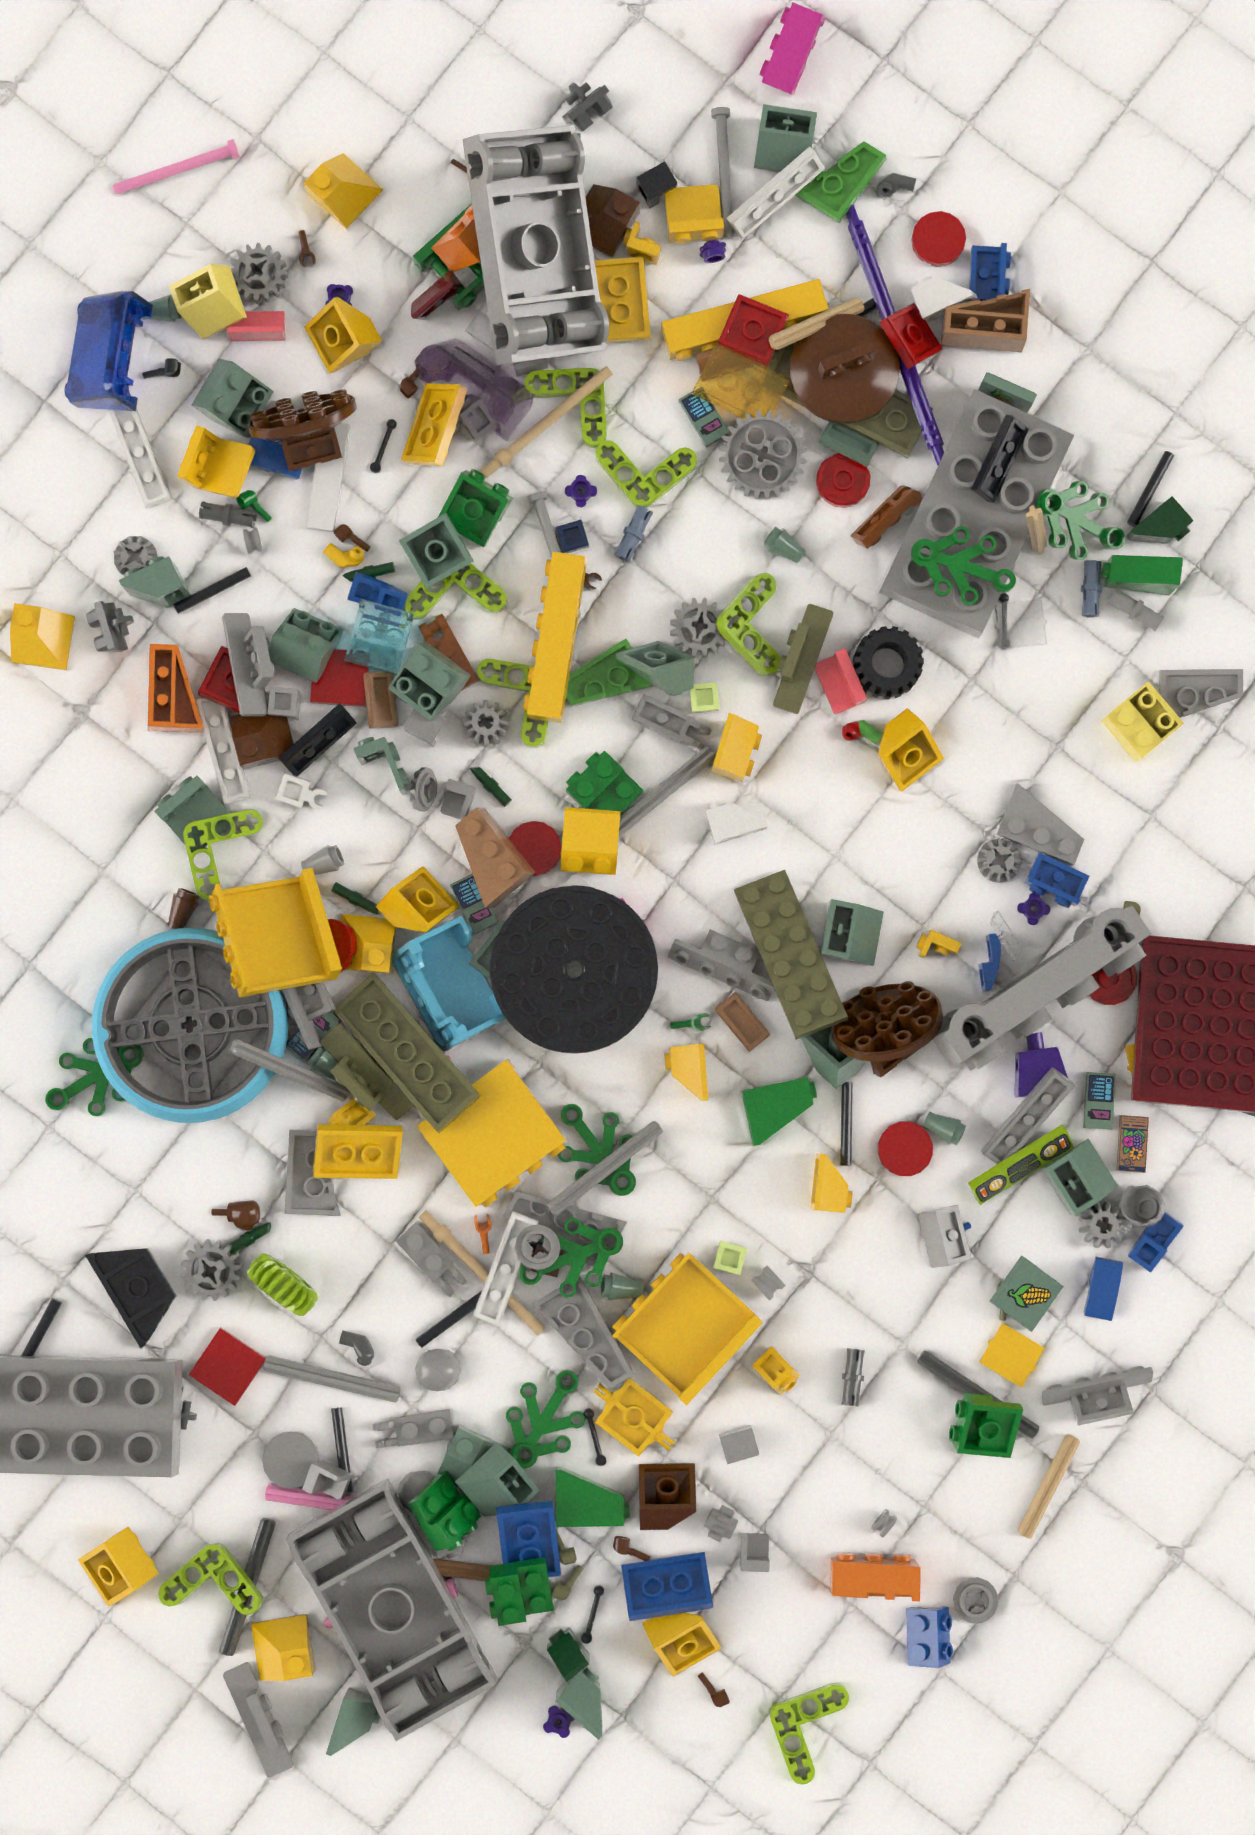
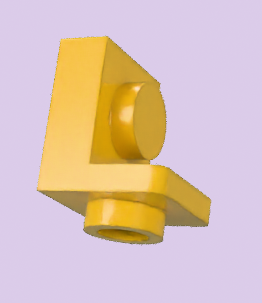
M635 222L633 228H628L624 236L623 244L626 245V255L631 257L643 256L644 261L657 265L661 246L649 238L638 239L640 223Z
M931 929L927 935L922 933L916 948L920 950L918 956L921 958L926 956L931 944L935 946L934 951L949 957L950 953H958L962 943Z
M353 1098L334 1112L329 1118L328 1123L332 1125H366L376 1117V1114L372 1109L368 1111L365 1106L359 1105Z
M772 1346L752 1364L753 1368L780 1395L790 1391L800 1377V1374Z

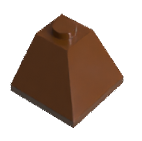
M593 184L585 197L592 247L613 258L624 240L627 229L632 227L640 214V202L616 188Z
M268 713L265 716L247 717L240 714L230 716L232 736L239 765L244 770L280 761L278 758L294 744L287 717L270 716Z
M695 1463L639 1464L640 1530H669L696 1513Z

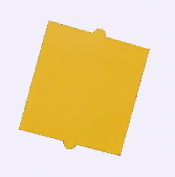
M1001 1323L992 1340H988L989 1345L979 1363L1022 1388L1031 1371L1036 1370L1035 1364L1045 1348L1008 1325Z

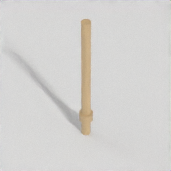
M607 366L604 367L506 449L502 448L495 453L496 457L479 471L487 479L501 466L506 467L513 461L512 457L613 375L611 370Z
M425 1210L418 1218L434 1233L432 1236L439 1243L443 1242L485 1283L489 1271L450 1234L452 1231L445 1224L441 1225ZM511 1294L507 1306L538 1336L545 1327Z

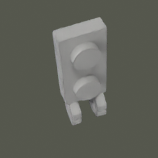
M643 694L632 717L633 721L679 743L683 742L699 751L705 745L701 741L686 735L689 726L703 735L709 736L712 731L709 727L693 720V717Z
M417 1222L396 1240L398 1245L431 1281H435L449 1297L454 1294L453 1288L440 1277L447 1269L458 1283L464 1285L467 1282L466 1278L453 1265L454 1262Z
M450 1409L396 1417L391 1421L372 1424L374 1431H384L394 1427L396 1429V1438L379 1439L375 1442L376 1448L395 1445L400 1447L454 1438Z

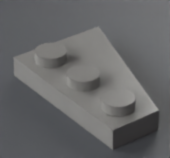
M1243 669L1159 670V694L1179 718L1243 697Z
M1018 783L1014 788L996 834L1072 866L1075 865L1085 840Z
M289 1130L285 1214L341 1216L331 1179L314 1178L313 1176L317 1131Z

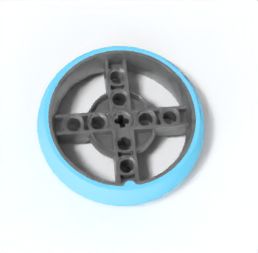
M178 928L164 931L142 940L124 953L111 967L95 999L92 1015V1039L94 1050L104 1075L113 1088L131 1105L162 1120L178 1123H200L225 1117L250 1103L269 1084L275 1072L256 1064L248 1076L236 1087L213 1098L209 1062L222 1053L229 1042L231 1033L267 1029L263 1051L279 1058H283L289 1023L286 1000L281 990L262 993L261 996L264 1002L227 1006L224 999L217 992L199 984L195 949L207 950L224 956L223 947L225 943L223 937L218 936L217 931L204 928ZM167 953L171 989L167 990L157 999L152 1007L150 1016L114 1021L119 997L131 977L146 963ZM184 962L189 963L191 967L190 973L186 977H179L176 972L178 965ZM185 990H191L194 994L193 1002L188 1005H183L180 1002V995ZM245 1010H250L253 1013V1021L249 1025H241L239 1022V1015ZM216 1014H222L225 1017V1024L220 1029H214L211 1025V1019ZM188 1018H192V1021L197 1022V1026L193 1027V1032L191 1033L183 1027L184 1024L188 1023ZM166 1021L169 1024V1032L165 1036H158L155 1031L156 1025L159 1022ZM133 1025H138L141 1028V1035L136 1040H130L127 1035L128 1029ZM153 1044L163 1058L181 1066L185 1102L161 1097L143 1087L128 1072L121 1061L117 1048ZM197 1045L201 1050V1055L197 1060L191 1061L187 1058V1050L190 1046ZM195 1073H201L204 1077L203 1085L197 1089L193 1088L190 1084L191 1076Z

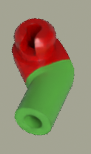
M865 720L847 723L842 729V736L847 741L865 737L876 745L883 736L881 731Z

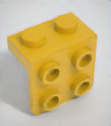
M717 185L676 187L665 193L669 243L685 244L691 241L703 240L708 242L723 239L724 221L721 218L720 196Z
M196 426L183 461L180 464L177 477L195 489L236 498L240 494L254 457L255 449L251 445L219 438L205 427Z

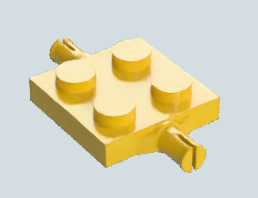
M632 1378L627 1379L613 1393L601 1383L594 1389L593 1393L606 1402L603 1411L597 1417L595 1423L638 1457L648 1445L655 1441L667 1449V1451L674 1445L675 1441L662 1432L665 1422L672 1415L673 1411Z

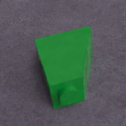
M1112 555L1102 565L1101 578L1105 579L1104 587L1169 596L1180 586L1183 558Z
M808 1077L741 1091L753 1146L763 1143L814 1104L813 1098H817L814 1081L809 1082Z
M556 1467V1527L624 1526V1519H630L629 1501H624V1494L564 1467Z

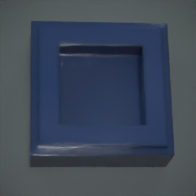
M582 520L555 527L562 553L568 554L589 547Z

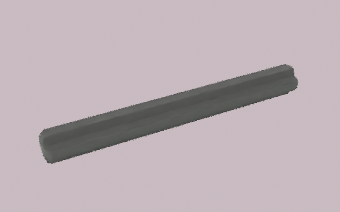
M924 1350L917 1360L918 1364L963 1394L991 1395L993 1401L1003 1402L928 1351ZM1022 1415L1018 1430L1033 1439L1040 1427Z
M262 1518L260 1520L244 1570L255 1586L276 1522L269 1518ZM245 1584L238 1590L237 1594L242 1593L244 1595L241 1590L246 1589ZM244 1595L246 1601L243 1604L245 1607H248L253 1596L247 1597ZM234 1605L219 1652L226 1656L234 1655L247 1616L237 1611Z

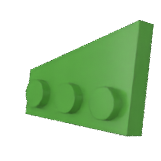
M863 141L838 159V163L827 171H822L813 181L804 186L795 196L837 223H840L849 208L856 202L887 160L886 154Z
M626 638L570 673L566 699L571 707L654 686L616 659V653L632 649Z

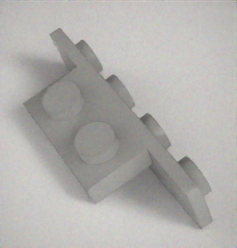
M224 613L222 621L240 715L265 716L268 713L264 687L274 676V664L270 662L268 652L269 639L265 636L264 626L252 627L248 613Z
M711 929L705 938L701 950L675 939L668 953V957L678 964L691 967L700 971L705 976L718 979L730 987L738 988L751 994L757 999L769 1001L774 991L770 980L752 973L760 954L758 950Z
M321 982L281 990L289 1005V1015L296 1021L300 1030L299 1037L301 1042L307 1046L308 1050L321 1047V1039L313 1020L336 1009L325 983Z
M1136 1366L1125 1373L1109 1372L1093 1380L1081 1378L1073 1384L1065 1386L1054 1384L1042 1391V1403L1045 1406L1070 1400L1078 1426L1133 1414V1408L1127 1387L1152 1382L1153 1369L1152 1367Z
M245 1662L225 1671L223 1678L267 1777L271 1778L292 1768L294 1763L282 1738L284 1736L282 1727L278 1720H274L270 1711L272 1710L271 1702L267 1694L262 1693L250 1663Z

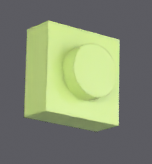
M717 682L694 684L693 689H690L692 713L719 711Z
M720 1241L713 1268L741 1275L747 1247Z

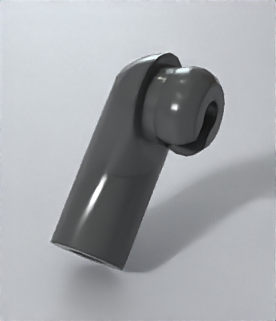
M891 173L878 183L877 192L882 197H889L899 189L913 192L916 178Z
M342 1330L339 1344L353 1347L358 1357L357 1362L360 1365H370L374 1358V1349L368 1338L364 1335Z

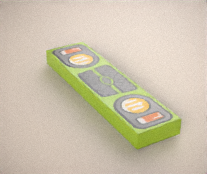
M1063 1125L1058 1126L969 1181L968 1185L979 1205H982L1072 1149L1074 1145L1066 1128Z

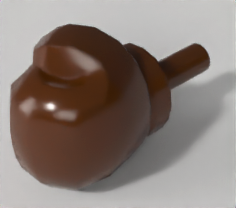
M254 1200L230 1202L227 1209H212L211 1215L227 1216L228 1222H233L237 1228L251 1230L253 1225L257 1224L260 1220V1207Z

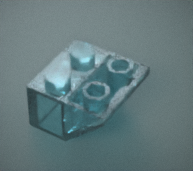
M360 599L344 661L397 675L411 631L414 613Z

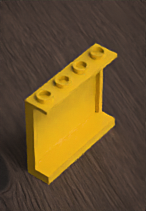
M313 868L302 869L299 877L223 890L220 884L215 885L212 895L209 896L210 908L212 912L216 911L217 933L219 937H223L225 943L223 947L226 963L231 965V984L234 989L237 988L239 997L321 983L338 978L342 967Z
M509 1059L504 1060L472 1084L481 1096L442 1132L438 1133L426 1119L417 1125L419 1131L475 1207L481 1204L485 1208L498 1199L497 1192L504 1187L507 1191L521 1182L518 1178L526 1171L529 1174L535 1172L543 1166L540 1160L549 1154L552 1158L565 1149L563 1143L568 1140L562 1135L515 1071V1067Z
M689 1251L685 1256L680 1252L669 1264L673 1269L666 1276L661 1273L650 1285L653 1288L651 1293L647 1297L641 1294L631 1305L635 1310L628 1317L623 1314L612 1326L615 1329L612 1337L614 1339L617 1338L664 1382L686 1406L763 1324V1320Z

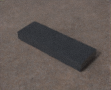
M1013 415L1005 416L971 488L987 502H995L1029 430Z
M339 703L278 759L294 776L298 777L355 726L357 722Z

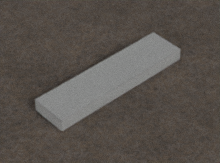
M1052 1067L981 1149L982 1154L998 1164L1018 1152L1075 1087L1074 1082Z

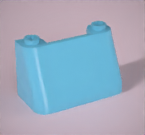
M462 916L407 942L392 956L395 970L434 1041L444 1052L506 1019L484 975L469 965L473 955L468 945L472 942L473 931Z

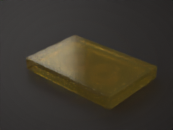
M716 343L691 394L746 420L747 412L752 418H756L757 410H760L762 417H766L768 410H771L773 415L790 379Z

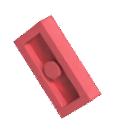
M245 311L247 318L227 327V334L231 341H285V312Z
M846 648L836 651L834 656L816 663V674L834 714L865 703L867 697Z

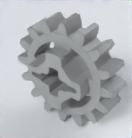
M258 242L255 249H251L250 245L247 244L245 253L237 250L238 260L231 258L230 262L234 266V268H231L239 295L244 293L246 302L251 297H254L256 304L260 303L261 298H265L269 303V295L271 294L279 297L277 289L278 287L285 288L286 284L282 279L288 278L287 271L282 270L287 265L285 260H280V252L276 251L272 254L271 245H267L264 250ZM244 266L245 274L242 276L243 279H241L240 273L242 267ZM275 267L276 275L274 280L272 281L271 273L274 271L273 268ZM257 270L259 273L262 272L263 274L259 277V275H254L253 273Z
M694 597L690 606L682 602L683 611L675 609L674 615L677 619L670 620V625L676 627V629L670 631V636H677L674 645L679 646L682 644V652L686 653L688 650H691L692 657L694 658L697 652H701L703 658L707 657V650H711L714 654L717 653L716 644L724 646L725 641L721 638L722 635L719 633L716 623H711L708 619L707 612L717 621L718 616L724 609L716 611L717 602L714 601L709 606L707 605V598H703L701 603H697ZM697 611V614L692 618L684 619L690 612ZM700 617H702L703 628L705 629H702L697 639L696 628L692 626H697ZM681 630L689 634L692 639L691 643L684 638ZM715 637L711 642L701 645V642L706 638Z
M207 1239L204 1242V1247L199 1242L194 1245L196 1252L188 1250L186 1256L189 1260L181 1262V1265L187 1268V1270L180 1274L181 1277H188V1281L184 1286L189 1287L192 1285L194 1288L192 1295L194 1296L200 1292L202 1293L201 1298L204 1301L209 1295H211L213 1301H217L219 1293L224 1298L229 1295L227 1288L235 1290L237 1284L234 1280L242 1278V1275L236 1272V1270L243 1266L242 1263H235V1259L239 1254L234 1253L231 1255L229 1251L232 1246L229 1244L225 1248L221 1247V1240H217L212 1245L211 1240ZM210 1252L218 1253V1254L222 1255L223 1257H222V1258L214 1257V1256H212V1254H211ZM196 1259H198L199 1269L194 1274V1264ZM209 1266H215L217 1268V1271L215 1273L208 1274L206 1269H208ZM229 1266V1277L228 1280L225 1281L226 1278L224 1276L225 1268ZM201 1282L209 1283L213 1288L205 1287Z

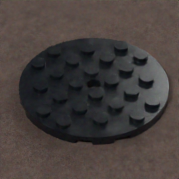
M572 885L551 888L540 892L523 902L511 913L502 925L495 940L490 959V976L496 1002L502 1014L517 1032L532 1043L545 1049L561 1053L579 1054L606 1048L624 1038L638 1025L648 1011L656 991L658 960L655 944L647 926L628 904L605 891L588 886ZM571 962L580 963L582 966L580 976L570 977L566 972L567 965Z

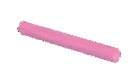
M268 1484L265 1491V1499L267 1501L332 1510L354 1497L345 1495L343 1499L338 1500L324 1492L310 1494L301 1488L289 1489L275 1484Z

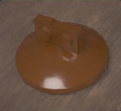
M837 314L826 320V325L820 330L796 342L790 360V380L799 401L817 417L833 423H856L877 414L891 399L899 379V357L885 331L879 325L862 316Z
M346 389L318 395L317 391L303 393L301 397L304 408L297 410L294 409L291 398L275 401V407L257 411L250 415L251 420L248 423L249 433L255 438L281 441L289 472L309 467L311 464L342 458L334 427L342 423L357 409L354 396L347 394Z
M911 981L878 987L868 986L861 989L858 995L842 1003L848 1020L831 1026L834 1042L841 1052L854 1059L870 1061L873 1074L881 1078L894 1069L901 1061L906 1060L927 1045L938 1034L943 1024V1011L936 995L923 987L914 985Z

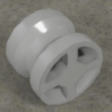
M768 1265L763 1268V1273L760 1276H754L751 1279L769 1301L774 1297L776 1290L783 1289L786 1286Z

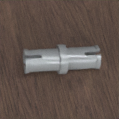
M1118 588L1108 602L1128 614V618L1132 621L1136 619L1153 629V631L1157 630L1164 618L1163 615L1161 616L1145 606L1144 601L1141 599L1137 601Z

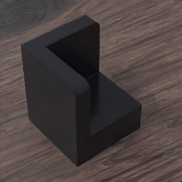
M664 161L637 176L636 186L650 209L659 204V197L677 187V181Z

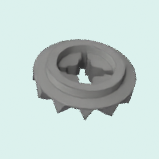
M128 536L123 541H119L116 550L113 551L114 564L122 575L134 568L141 570L149 566V562L152 559L158 557L152 542L142 536ZM127 550L135 553L141 551L139 557L144 564L141 565L136 561L129 563L131 557Z
M421 767L418 771H415L414 779H411L412 785L409 789L411 796L409 800L412 802L413 809L425 812L430 809L435 801L437 780L431 768Z
M1002 838L985 843L977 856V865L981 874L986 879L996 883L1007 882L1014 878L1019 872L1022 863L1020 850L1011 841ZM994 850L1000 856L1009 854L1010 857L1004 862L1006 871L1000 865L989 866L996 859Z
M543 1225L526 1227L516 1239L515 1250L517 1259L526 1268L537 1271L550 1267L557 1260L560 1252V1243L557 1235L550 1228ZM542 1237L541 1248L546 1253L538 1252L534 1257H531L533 1248L529 1243L535 1244Z
M979 1577L965 1579L956 1587L953 1596L954 1609L967 1622L983 1623L995 1614L998 1607V1594L994 1586L987 1580ZM981 1592L980 1600L985 1607L977 1604L970 1607L971 1601L966 1593L977 1595Z

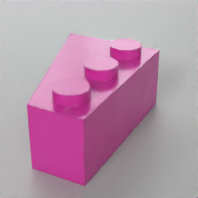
M792 2L790 8L785 7L780 23L784 24L780 35L775 33L770 45V49L773 50L770 61H764L759 74L763 77L761 81L763 84L794 95L806 67L811 49L813 50L815 46V39L820 26L823 27L826 20L823 14Z

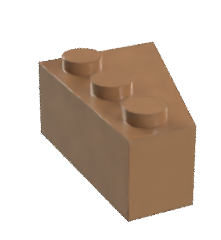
M1030 289L1007 296L1005 294L998 295L996 298L980 301L979 299L947 306L942 319L941 345L1022 353L1027 340Z
M475 808L455 825L485 908L496 907L536 873L485 808Z

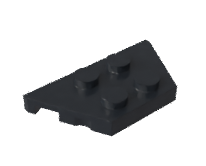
M149 1248L97 1252L85 1255L139 1347L146 1346L177 1297Z

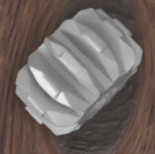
M483 700V708L481 709L476 702L472 705L476 712L473 713L468 710L465 712V715L472 720L463 721V727L471 728L465 733L467 738L476 734L473 740L475 745H478L482 738L484 739L485 747H489V739L493 738L495 744H499L500 740L497 734L504 737L508 734L505 729L501 728L510 725L509 720L502 719L507 715V711L503 709L497 712L499 708V703L497 702L493 703L491 709L489 708L488 700ZM486 718L488 721L492 719L494 722H490L491 728L487 729L485 726L480 728L479 725H482L481 719Z
M1098 1202L1093 1205L1094 1211L1091 1208L1084 1211L1088 1218L1079 1216L1078 1220L1085 1222L1086 1226L1078 1228V1231L1080 1233L1089 1232L1085 1236L1084 1241L1089 1243L1094 1239L1093 1247L1099 1248L1103 1241L1105 1248H1111L1110 1238L1114 1242L1119 1243L1121 1240L1116 1233L1126 1232L1125 1228L1118 1227V1224L1124 1223L1126 1218H1116L1121 1211L1119 1207H1115L1110 1211V1202H1105L1102 1208ZM1101 1217H1104V1222L1108 1224L1107 1229H1102L1103 1232L1100 1233V1227L1096 1226L1097 1221H1102Z

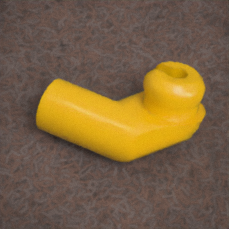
M330 543L323 551L325 556L341 568L355 567L364 561V551L357 546L342 552Z

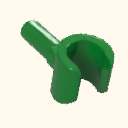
M246 490L236 498L238 505L242 509L251 506L265 521L269 522L272 519L257 502L258 498L254 491Z
M703 1013L695 1015L692 1019L686 1021L670 1022L671 1029L688 1027L696 1031L707 1030L711 1026H702L701 1018L709 1017L710 1015Z

